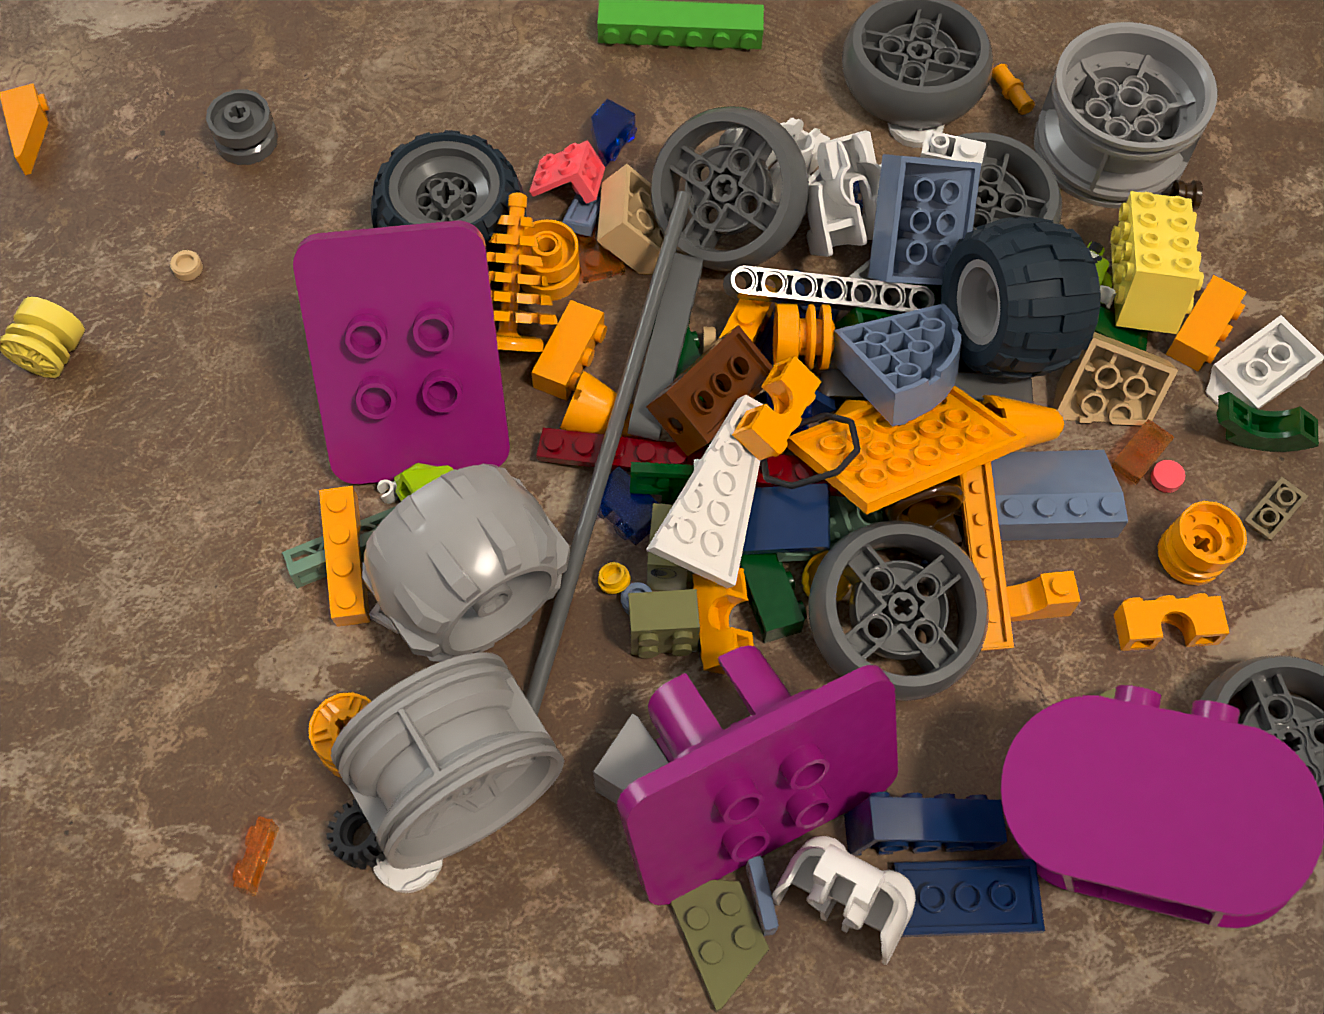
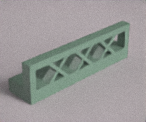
M395 507L360 520V531L370 530L360 535L362 562L364 561L366 543L372 532L378 527L376 525L380 524ZM323 536L282 552L288 572L296 588L327 577ZM303 554L309 555L294 562L292 560Z

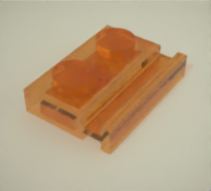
M598 223L595 225L591 236L576 234L579 247L580 272L584 284L612 278L614 274L621 273V275H625L624 262L611 251L604 249L597 241Z

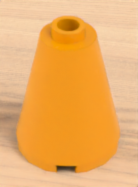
M583 371L560 429L605 434L617 393L590 373ZM631 403L621 436L644 439L628 434V426L633 409V404Z
M996 395L982 396L984 398L983 401H978L1027 436L1026 446L1021 449L1057 439L1063 431V417L1055 408Z

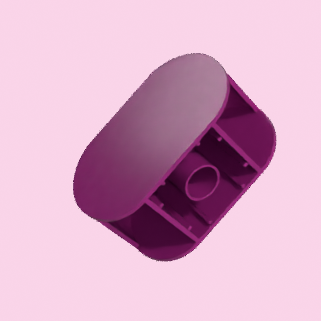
M1118 685L1116 686L1114 699L1087 695L1062 700L1033 716L1019 731L1008 750L1003 766L1001 795L1004 814L1023 857L1035 861L1038 875L1060 889L1226 929H1239L1257 925L1279 912L1307 882L1319 860L1324 843V805L1320 790L1312 773L1301 758L1277 737L1259 728L1238 724L1240 711L1233 706L1214 701L1196 700L1192 702L1191 714L1160 708L1162 696L1158 692L1138 686Z

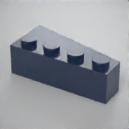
M875 792L869 794L866 800L844 815L847 851L853 856H861V852L877 848L878 855H892L893 852L908 849V847L913 848L914 854L928 853L940 850L941 845H945L946 852L993 850L1007 842L1002 801L988 799L987 795L984 794L970 795L966 799H955V795L950 793L934 796V798H923L921 793H907L901 797H890L888 792Z

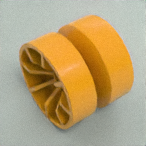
M547 219L533 222L535 228L524 227V236L537 237L539 247L523 246L522 255L542 257L544 267L521 265V274L546 276L549 286L520 284V286L526 293L551 295L552 301L571 294L579 283L578 239L574 231L562 222Z

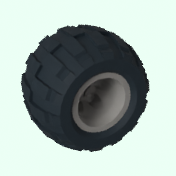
M1027 216L1002 218L966 233L964 239H959L952 249L945 267L941 289V304L944 303L958 322V331L961 334L960 358L973 371H980L985 375L1011 380L1044 376L1072 363L1080 357L1082 350H1087L1098 323L1101 296L1099 276L1090 250L1084 244L1081 236L1073 229H1066L1063 224H1054L1053 220Z

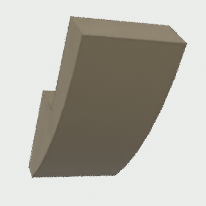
M1281 477L1243 522L1268 541H1271L1307 499L1308 495Z

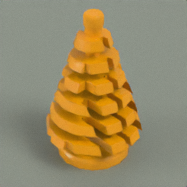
M515 192L511 193L508 198L509 215H501L497 223L507 225V234L493 233L489 241L490 243L506 244L505 253L486 252L487 261L504 263V272L489 271L490 281L503 282L502 290L491 289L492 300L501 302V308H493L495 321H499V329L496 333L498 349L542 352L544 350L542 339L522 336L517 332L518 323L531 324L533 322L554 325L558 324L555 314L518 310V303L553 305L551 295L519 292L520 284L549 285L546 276L521 274V265L544 267L542 257L522 255L523 246L539 247L537 237L524 236V227H535L531 217H524L525 208H527V196L523 193Z

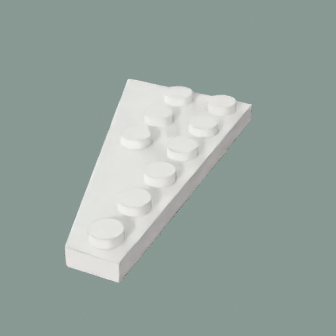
M747 395L738 398L646 549L725 588L736 586L761 461L732 436L746 411L763 405Z

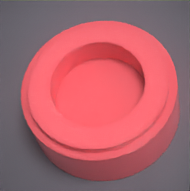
M1162 460L1152 470L1151 482L1158 490L1172 493L1177 491L1183 484L1185 471L1175 461Z

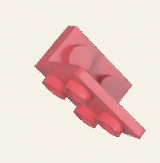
M588 140L580 144H570L563 151L554 155L552 153L547 154L540 159L529 192L534 197L571 181L574 191L581 195L586 204L597 198L605 166Z

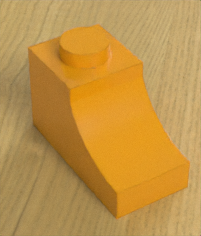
M1074 571L1043 573L1031 581L1007 586L1011 622L1071 616L1081 602Z

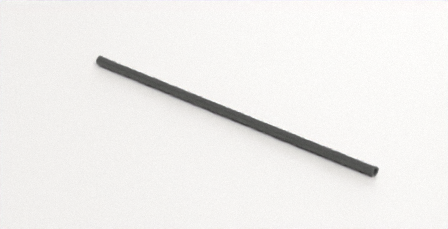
M686 191L677 192L571 544L567 571L562 574L561 586L555 597L527 690L526 698L537 716L692 199V195Z

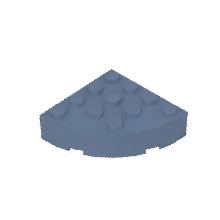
M943 303L834 330L832 362L892 427L905 425L908 421L914 420L935 408L947 397L954 387L958 374L961 349V334L958 331V322L955 315Z

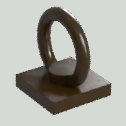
M939 483L882 508L885 521H908L928 526L946 535L960 547L963 540L953 513L962 505L965 496L962 488L956 484ZM895 548L898 560L917 557V555Z

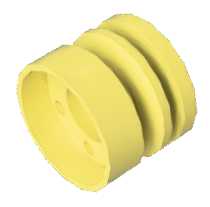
M27 297L23 299L14 314L15 323L8 325L5 329V335L1 336L0 351L10 361L29 372L43 377L56 378L64 370V364L68 363L70 357L68 352L76 349L84 335L85 328L81 321L63 307L38 297Z

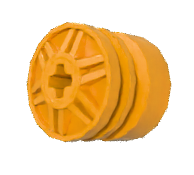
M776 304L773 325L774 365L792 356L797 358L804 356L806 367L812 370L815 356H817L819 370L829 369L830 358L834 350L835 330L830 305L822 304L819 310V317L816 318L814 304H809L805 318H800L797 304Z
M1202 501L1194 503L1161 535L1158 543V557L1163 568L1174 579L1184 584L1200 586L1211 583L1243 554L1247 544L1246 529L1241 519L1230 508L1218 502Z
M353 692L338 693L325 699L315 709L309 722V739L315 752L320 757L324 766L338 777H341L339 770H337L331 758L333 744L349 721L372 702L366 696Z

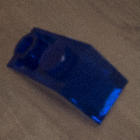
M608 98L591 116L592 139L595 152L605 167L611 161L613 162L618 158L623 146L627 142L630 143L637 133L636 114Z

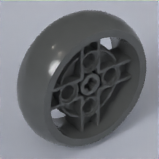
M881 0L865 10L848 31L842 49V70L847 87L853 97L873 116L901 127L932 128L957 120L968 113L979 102L992 77L993 52L988 34L978 19L968 10L950 0Z
M717 107L700 112L682 123L662 146L651 176L652 209L663 236L665 235L677 192L679 191L681 177L686 179L685 191L692 195L689 210L693 216L687 225L684 222L676 251L679 254L704 259L703 267L715 271H733L739 266L754 267L775 256L795 235L802 222L808 202V172L804 157L796 141L772 117L746 107ZM728 129H743L735 144L718 145L706 150L704 153L696 150L703 141L718 132ZM772 151H774L782 176V192L779 204L772 200L773 182L770 171L765 164ZM747 155L749 165L742 171L740 161ZM707 166L709 168V176L705 181H702L701 172ZM727 184L732 188L730 195L724 190ZM755 197L758 206L753 213H750L748 204ZM716 208L718 217L715 222L711 223L709 214L712 209ZM753 226H757L764 231L757 239L744 247L734 250L714 249L722 235L739 234Z
M980 132L958 135V137L986 143L980 170L972 231L977 230V227L1011 217H1038L1053 220L1054 224H1060L1062 216L1060 187L1053 171L1038 153L1015 139L999 134Z
M893 520L873 523L861 527L840 539L827 552L819 564L812 581L808 601L809 622L817 648L830 668L839 677L860 667L872 665L865 660L872 653L895 660L914 659L925 673L906 676L884 671L895 686L896 701L928 698L948 689L959 681L980 654L988 630L989 608L987 593L980 573L973 561L958 544L946 535L928 526L908 521ZM896 548L920 556L930 564L924 568L908 561L884 562L874 549ZM842 574L853 586L849 601V619L852 629L844 634L841 628L836 607L837 586ZM871 577L878 578L881 581L882 591L875 590L872 587ZM917 583H922L927 587L928 597L919 593ZM949 588L954 596L958 613V628L954 644L944 633L949 615L945 591ZM900 604L904 611L898 615L894 608ZM868 623L875 624L879 628V638L870 635ZM915 629H920L925 633V644L920 643L916 639Z
M1270 655L1245 660L1222 672L1206 688L1200 700L1228 704L1230 699L1240 691L1247 709L1241 714L1238 724L1264 730L1289 746L1312 773L1320 790L1324 805V744L1318 742L1314 736V733L1318 734L1324 743V666L1300 657ZM1288 691L1296 693L1304 697L1305 699L1296 696H1291ZM1268 708L1276 712L1278 719L1269 713Z

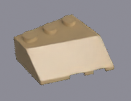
M625 164L602 182L597 241L604 249L611 251L637 273L653 275L664 236L658 227L652 209L651 183L628 164Z
M1094 332L1093 339L1087 350H1082L1077 360L1066 365L1057 383L1053 408L1058 410L1063 420L1079 421V423L1111 422V424L1150 426L1178 369L1167 359Z

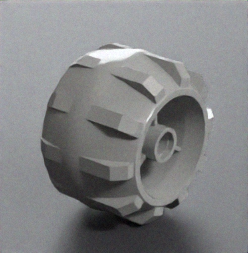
M492 464L468 466L441 475L413 494L408 495L395 506L376 530L372 532L366 543L362 578L377 600L382 612L392 622L412 653L427 656L430 661L442 662L473 652H484L493 647L495 642L504 638L515 629H521L533 619L532 615L539 610L546 600L553 598L560 589L562 573L567 571L570 546L547 517L537 499L525 488L519 479L511 477L505 468Z

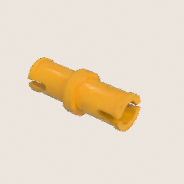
M1006 64L997 65L993 69L992 78L1001 87L1002 95L1005 99L1011 100L1021 115L1032 111L1035 107V102L1024 90L1023 82L1013 76Z

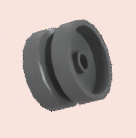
M235 89L221 94L208 107L206 121L217 150L226 161L237 165H251L263 161L272 154L277 146L278 133L268 103L259 93Z

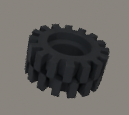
M354 799L353 806L349 803L342 805L345 810L343 813L335 812L333 816L337 818L336 823L329 822L328 828L333 830V832L327 833V840L332 842L328 844V847L337 858L353 868L366 869L367 865L373 868L377 866V858L383 862L386 857L379 847L376 835L372 829L370 835L362 844L353 845L355 832L361 825L368 822L358 802Z

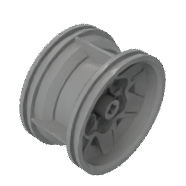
M1134 22L1109 23L1091 28L1071 41L1060 56L1035 127V152L1051 168L1062 190L1089 204L1120 209L1122 203H1127L1130 191L1166 195L1171 191L1174 181L1180 180L1214 113L1217 104V85L1213 72L1203 56L1192 45L1162 28Z
M487 652L470 653L447 659L425 668L394 685L375 698L349 721L336 738L331 750V758L335 767L339 770L341 778L349 786L363 811L390 866L398 869L415 868L439 861L494 833L537 801L555 782L564 766V757L556 748L554 741L544 728L503 659L496 654Z

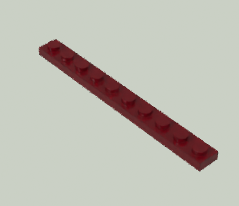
M543 427L536 457L542 462L595 468L605 434ZM621 436L611 470L631 472V462L694 465V460L701 459L709 446H703L687 456L676 442ZM780 454L777 457L767 458L769 475L771 477L792 483L818 475L816 471L798 456ZM760 461L755 487H777L778 485L768 483L763 479ZM825 479L812 483H828L830 486V496L845 497Z

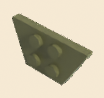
M711 880L670 903L716 1012L722 1010L727 1001L769 951L767 942L739 881Z

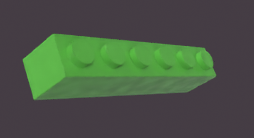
M599 0L598 43L762 49L764 5L656 0Z

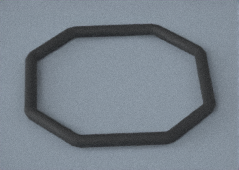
M826 412L803 419L797 427L799 428L823 419L849 425L854 449L836 469L791 483L771 477L769 475L767 458L761 460L763 479L768 483L781 487L796 489L839 475L861 450L855 421L848 417Z

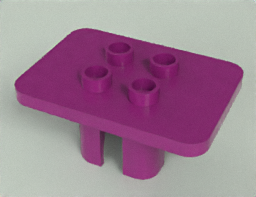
M456 220L317 233L304 238L296 249L293 259V270L327 452L333 473L347 483L364 484L380 482L384 479L394 481L395 476L416 463L437 467L448 465L453 470L482 464L501 466L508 458L510 451L509 431L486 245L479 229L468 222Z
M742 646L719 656L718 661L736 688L750 716L730 724V727L725 730L721 728L686 673L666 682L654 692L648 703V711L653 725L661 736L655 739L656 744L669 763L633 781L623 790L617 801V808L640 885L652 904H670L671 901L711 880H718L745 866L748 860L757 856L762 857L852 810L866 800L869 794L884 792L891 786L898 775L895 686L879 666L866 665L818 689L805 690L791 696L757 647Z

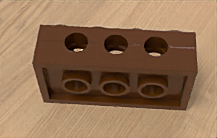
M737 325L712 344L655 397L646 408L682 451L689 456L708 444L715 437L738 398L744 395L754 398L763 390L761 386L773 366L742 328ZM717 379H719V380L723 383L724 386H722L721 384H719V382L717 381Z

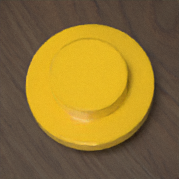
M607 563L599 571L598 584L605 593H620L630 583V573L620 563Z

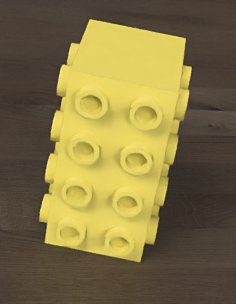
M1130 191L1127 203L1121 204L1119 210L1120 222L1118 226L1113 227L1110 243L1112 244L1113 289L1116 293L1114 298L1116 326L1177 334L1186 313H1191L1195 291H1200L1204 279L1203 272L1199 271L1201 252L1197 251L1199 232L1195 231L1197 214L1192 210L1191 199L1181 196L1172 197L1150 192Z

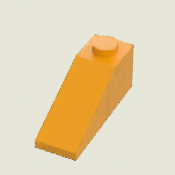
M33 83L0 92L14 156L25 175H29L32 172L48 126L46 111L50 110L44 93L39 94Z

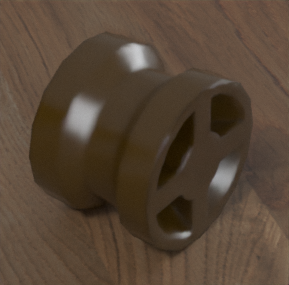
M1175 180L1170 196H1181L1191 199L1192 210H1197L1202 201L1203 186L1201 181L1193 180L1191 183Z

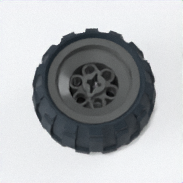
M444 130V132L433 134L427 132L415 136V139L407 144H400L391 152L389 161L382 163L374 181L371 198L373 228L456 220L465 221L474 225L482 233L486 252L505 253L506 244L490 243L489 241L493 233L507 234V225L497 223L501 215H509V195L515 192L524 194V191L511 163L499 149H493L487 140L475 134L468 136L454 130ZM488 261L489 271L499 272L504 270V263Z

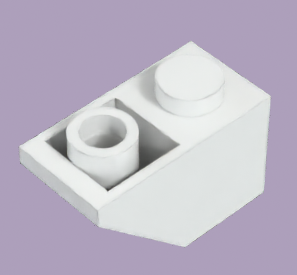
M927 130L921 157L977 162L982 165L986 143Z

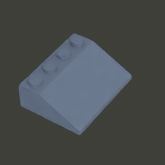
M882 155L868 278L884 282L942 285L945 267L952 249L959 239H964L966 233L973 230L981 163Z
M1104 450L1012 452L991 461L1001 541L1118 538L1128 523L1123 491Z

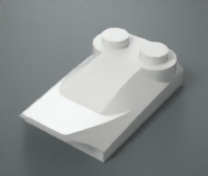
M1280 315L1212 366L1206 395L1218 406V396L1230 392L1249 406L1260 409L1298 380L1306 378L1313 369L1324 361V356Z

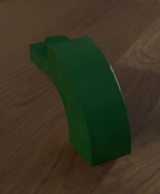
M1230 392L1218 396V410L1216 412L1218 423L1226 428V440L1231 443L1253 450L1268 452L1299 451L1319 446L1318 419L1301 406L1283 411H1264L1249 406Z

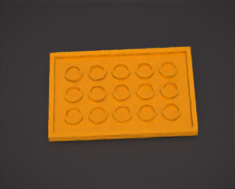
M954 385L947 397L935 408L914 420L908 421L905 425L892 427L872 404L842 415L855 421L861 450L842 473L825 480L865 514H869L1026 446L1027 436ZM833 420L793 434L787 439V448L818 474L836 469L854 449L849 425Z

